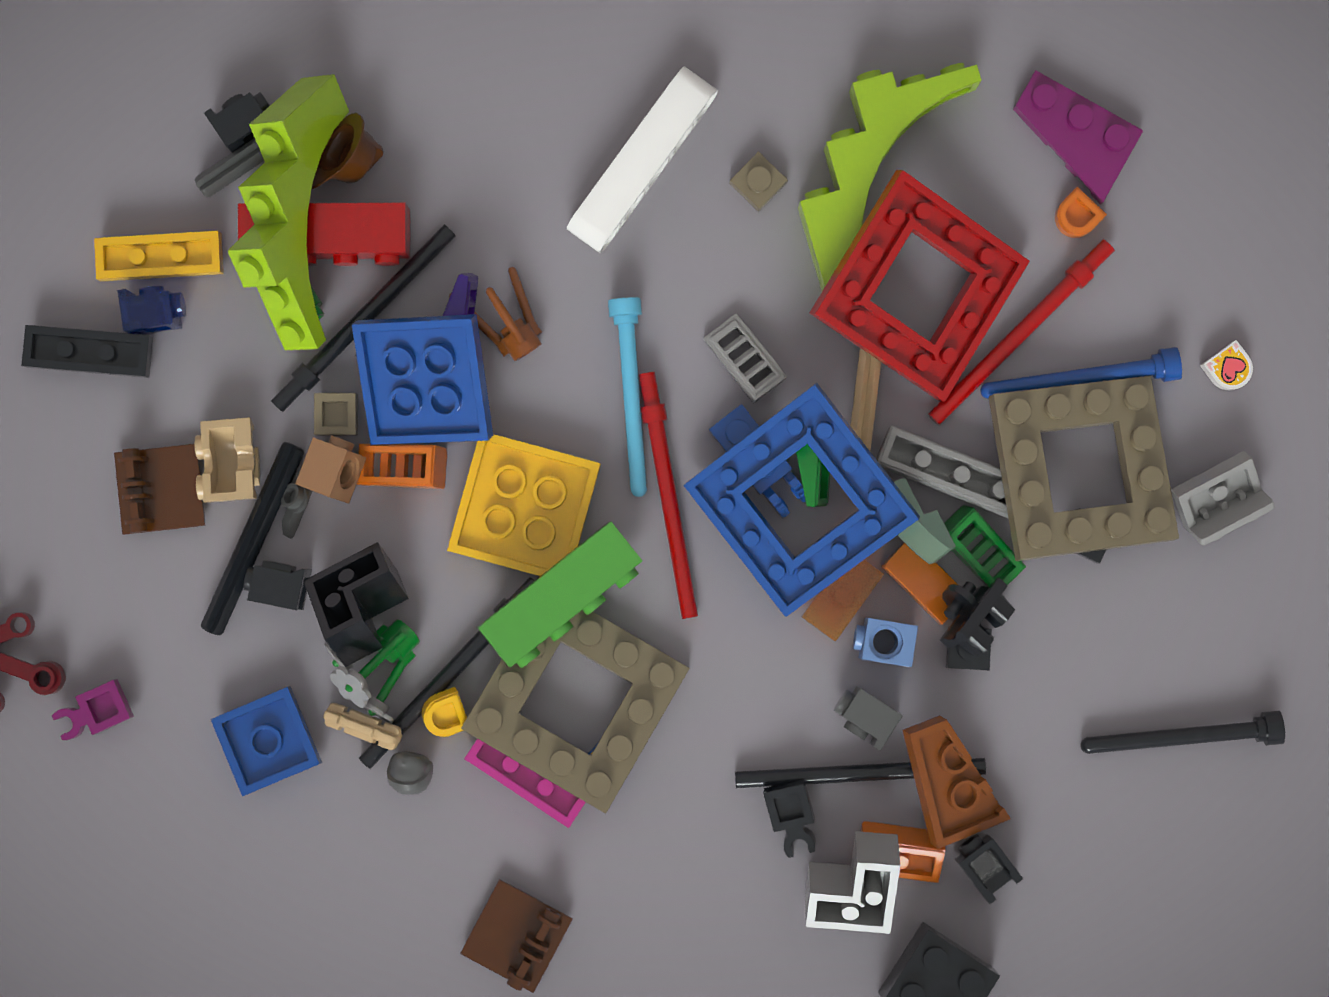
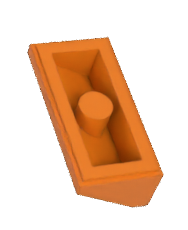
M903 543L881 567L939 625H943L949 618L944 614L948 606L942 598V593L949 585L958 584L937 563L928 564Z
M863 821L861 832L898 835L900 855L899 878L939 883L946 848L937 849L931 845L927 829Z

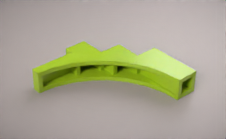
M964 63L953 64L941 69V75L925 79L924 74L914 75L902 80L900 87L896 85L893 72L881 74L880 70H872L856 77L857 82L852 83L849 94L860 132L855 133L854 128L838 131L830 136L831 141L826 142L823 150L835 191L829 192L828 187H823L807 192L805 194L806 199L800 201L798 206L821 291L825 288L862 227L869 188L883 159L895 142L921 117L946 101L976 90L982 81L977 65L965 68Z
M335 74L299 79L249 124L265 163L238 187L254 225L227 251L243 287H257L284 350L318 349L326 341L316 312L309 280L306 242L307 216L313 179L322 152L334 129L349 113Z

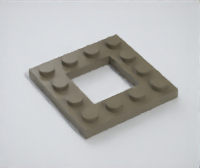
M1151 376L997 393L988 397L1015 561L1168 542L1179 539ZM1113 424L1127 503L1054 513L1041 432Z
M581 610L569 620L573 624V628L555 642L550 636L537 646L541 653L523 668H520L517 663L509 668L501 660L461 729L606 814L690 668L595 612L586 615ZM560 643L632 684L591 756L519 714Z

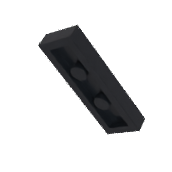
M25 325L21 366L26 368L149 378L153 337L141 334Z

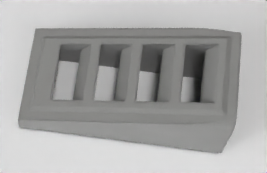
M734 314L703 338L753 404L787 378L780 366L737 314ZM734 329H737L741 335L722 348L718 342ZM747 342L751 348L732 361L728 355ZM754 355H757L761 361L743 374L739 367ZM766 367L771 374L753 387L749 380Z

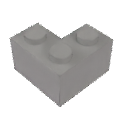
M855 831L851 865L809 862L805 890L806 927L890 934L900 872L897 834Z

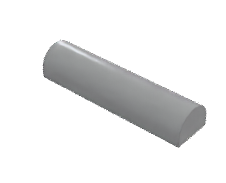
M890 426L876 458L883 469L1008 518L1000 468L895 426Z

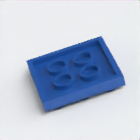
M477 314L357 320L352 324L371 445L489 441L492 438L493 428Z

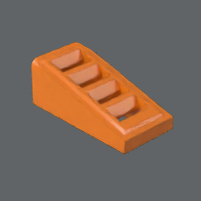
M359 444L358 454L367 458L356 485L423 489L445 488L446 448L437 445ZM375 453L381 454L379 477H374ZM392 454H396L395 477H391ZM409 455H414L412 478L408 477Z

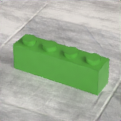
M610 521L476 628L509 668L516 663L520 668H523L541 653L537 648L540 643L549 636L555 642L573 628V624L569 621L581 610L588 615L603 604L607 599L602 593L614 584L621 589L639 574L635 567L643 560Z

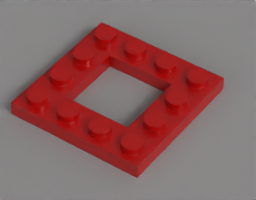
M896 170L809 313L938 401L945 402L1030 261L907 172ZM911 232L970 273L930 341L870 301Z

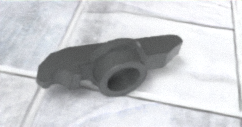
M294 483L288 484L281 499L282 505L287 509L282 519L283 535L290 539L295 536L313 492Z

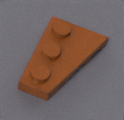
M939 715L903 730L931 845L940 849L1011 819L992 794L993 790L986 779L979 774L971 761L972 757L947 719Z

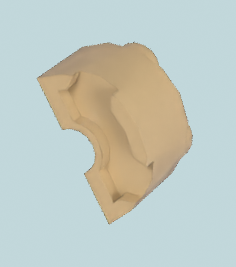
M251 418L200 421L201 435H196L194 442L197 459L204 460V473L196 477L198 499L203 500L204 503L257 499L254 486H260V459L258 447L253 448L252 431L254 430V424Z

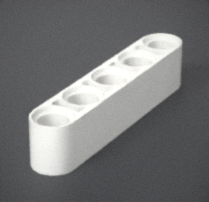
M685 66L682 67L575 212L567 226V230L597 252L602 253L715 99L718 90Z

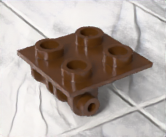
M195 444L142 450L131 448L114 453L122 535L206 526L203 500L198 499L196 492V477L200 475V467L195 453Z
M499 879L460 954L508 979L507 984L510 987L519 991L525 988L534 993L573 918Z

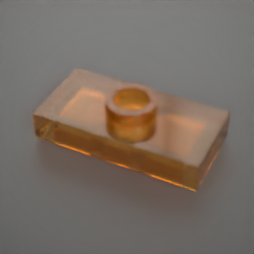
M863 560L819 592L801 617L836 642L884 573L866 560Z

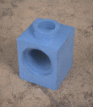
M865 617L863 625H856L853 649L859 650L858 658L862 660L912 667L918 626ZM883 629L889 630L895 640L893 648L887 653H879L873 646L875 634Z

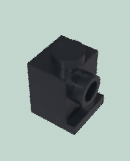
M249 92L245 96L238 94L228 99L222 105L223 110L217 114L211 108L205 111L204 114L225 146L231 152H234L254 138L249 124L265 111L270 104L261 92L255 96Z

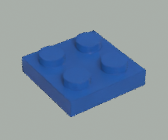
M291 686L210 719L242 797L322 763Z

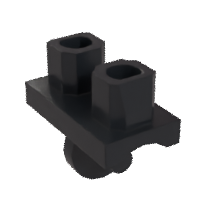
M1000 578L995 579L990 587L980 586L977 590L976 586L969 581L965 582L963 587L954 584L949 585L942 593V598L948 606L944 614L949 619L955 620L941 637L940 641L948 649L959 644L973 656L984 653L994 641V637L981 625V622L985 618L994 628H997L1007 622L1015 611L1013 606L1002 595L1008 585Z

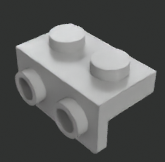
M1245 451L1171 489L1183 527L1201 545H1207L1219 540L1224 535L1257 520L1260 516L1275 508L1273 500L1261 488L1252 457Z

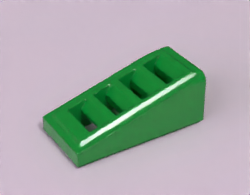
M806 444L796 452L806 505L809 507L827 506L829 502L830 472L810 446Z
M962 505L944 522L956 546L951 551L987 587H990L997 578H1000L1008 585L1026 568L1022 561H1015L1014 552L975 508ZM971 523L972 526L962 536L957 538V536ZM981 534L984 538L969 552L966 547ZM993 546L996 550L980 564L978 560ZM1005 558L1008 563L992 577L989 572Z

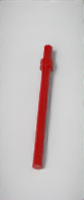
M1103 239L1082 261L1076 260L1065 271L1066 277L953 388L945 402L940 401L928 413V416L937 425H940L1077 288L1083 289L1094 278L1093 272L1115 251L1111 244Z
M655 372L639 374L644 407H641L643 424H648L682 619L697 617L698 612L664 421L668 420L665 403H660Z

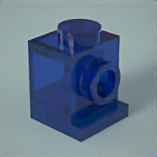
M163 286L139 289V295L127 289L117 290L124 332L143 335L182 329L181 317L186 316V305L182 292L171 293L170 291H164Z

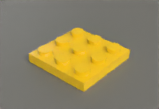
M493 434L489 441H477L447 551L537 576L543 575L579 546L601 463Z

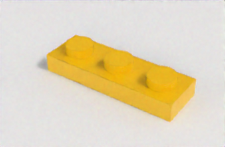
M219 231L94 238L96 279L100 282L224 274L222 233Z

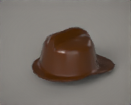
M356 112L349 114L334 129L322 152L313 179L312 189L324 184L329 179L345 183L358 182L383 156L382 146L364 130V120L360 114Z

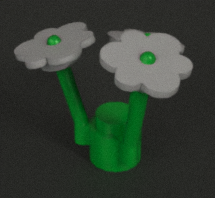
M396 619L389 627L382 624L377 629L383 648L379 649L378 653L359 672L349 670L353 667V664L345 667L327 643L324 644L333 659V666L338 667L330 674V679L339 688L340 694L346 699H351L358 707L365 708L370 716H377L391 724L394 720L386 714L390 707L384 701L405 667L416 657L412 650L420 643L415 632L399 619ZM385 659L391 663L398 659L399 661L377 697L371 696L367 690L368 685L365 679Z

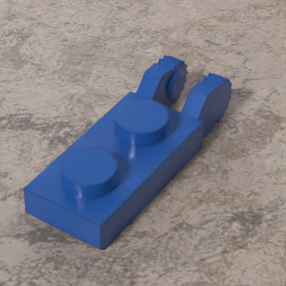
M741 404L712 426L709 431L725 452H727L757 429L759 425ZM786 460L752 485L759 495L761 493L782 518L790 514L788 506L770 487L779 479L783 478L797 499H800L803 503L806 501L803 485L791 472L792 467Z

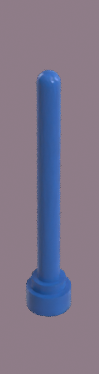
M1177 347L1159 349L1158 354H1152L1151 358L1146 360L987 382L982 385L980 392L984 398L989 399V396L997 393L1153 375L1154 379L1161 378L1163 382L1175 381L1182 378V363Z

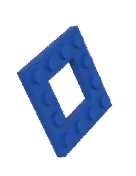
M818 383L811 386L683 485L785 617L920 518V515ZM808 444L858 510L797 556H794L744 491Z

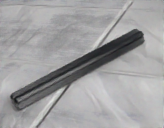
M284 442L281 445L202 620L201 628L214 635L224 633L244 588L247 569L249 566H254L282 504L281 499L288 484L291 483L304 455L302 448L289 442Z

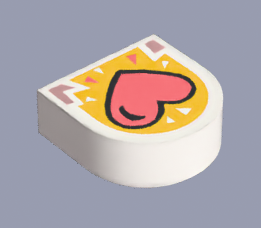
M1237 340L1232 341L1200 365L1212 383L1223 390H1235L1243 387L1248 383L1253 373L1252 361Z

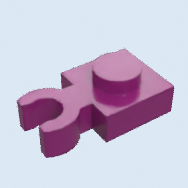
M118 679L111 680L76 696L79 709L64 708L57 710L52 715L53 720H58L65 716L72 720L73 727L69 732L60 736L62 740L78 737L82 734L86 725H88L91 734L94 735L134 717Z

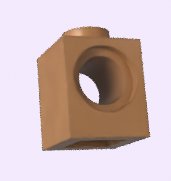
M331 435L328 443L313 437L295 484L349 504L367 457L352 452L355 444Z

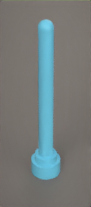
M617 298L608 300L609 317L613 318L614 325H618L630 490L634 496L642 497L647 492L634 325L638 324V316L642 315L641 298Z

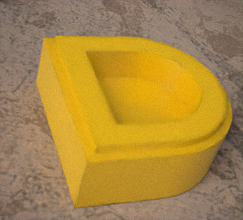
M456 687L432 695L423 705V722L429 732L436 736L447 737L463 731L461 727L467 716Z

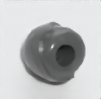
M408 751L393 754L387 768L389 785L397 792L405 795L422 793L427 789L433 775V763L426 756Z

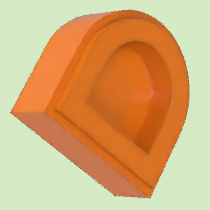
M1076 187L1057 207L1055 223L1059 231L1065 236L1080 238L1091 232L1107 214L1079 187Z

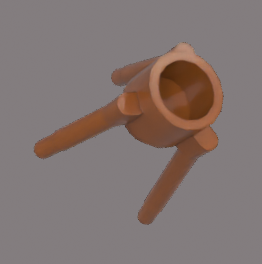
M510 267L508 273L526 324H524L521 318L516 321L513 320L501 299H499L491 287L486 289V294L506 325L500 331L504 338L502 339L478 314L477 321L478 328L498 347L503 357L510 354L515 362L542 345L537 337L542 331L534 320L515 267Z

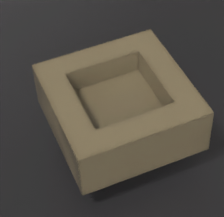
M758 151L730 180L729 184L759 212L787 184L788 179Z
M314 393V435L358 436V394Z

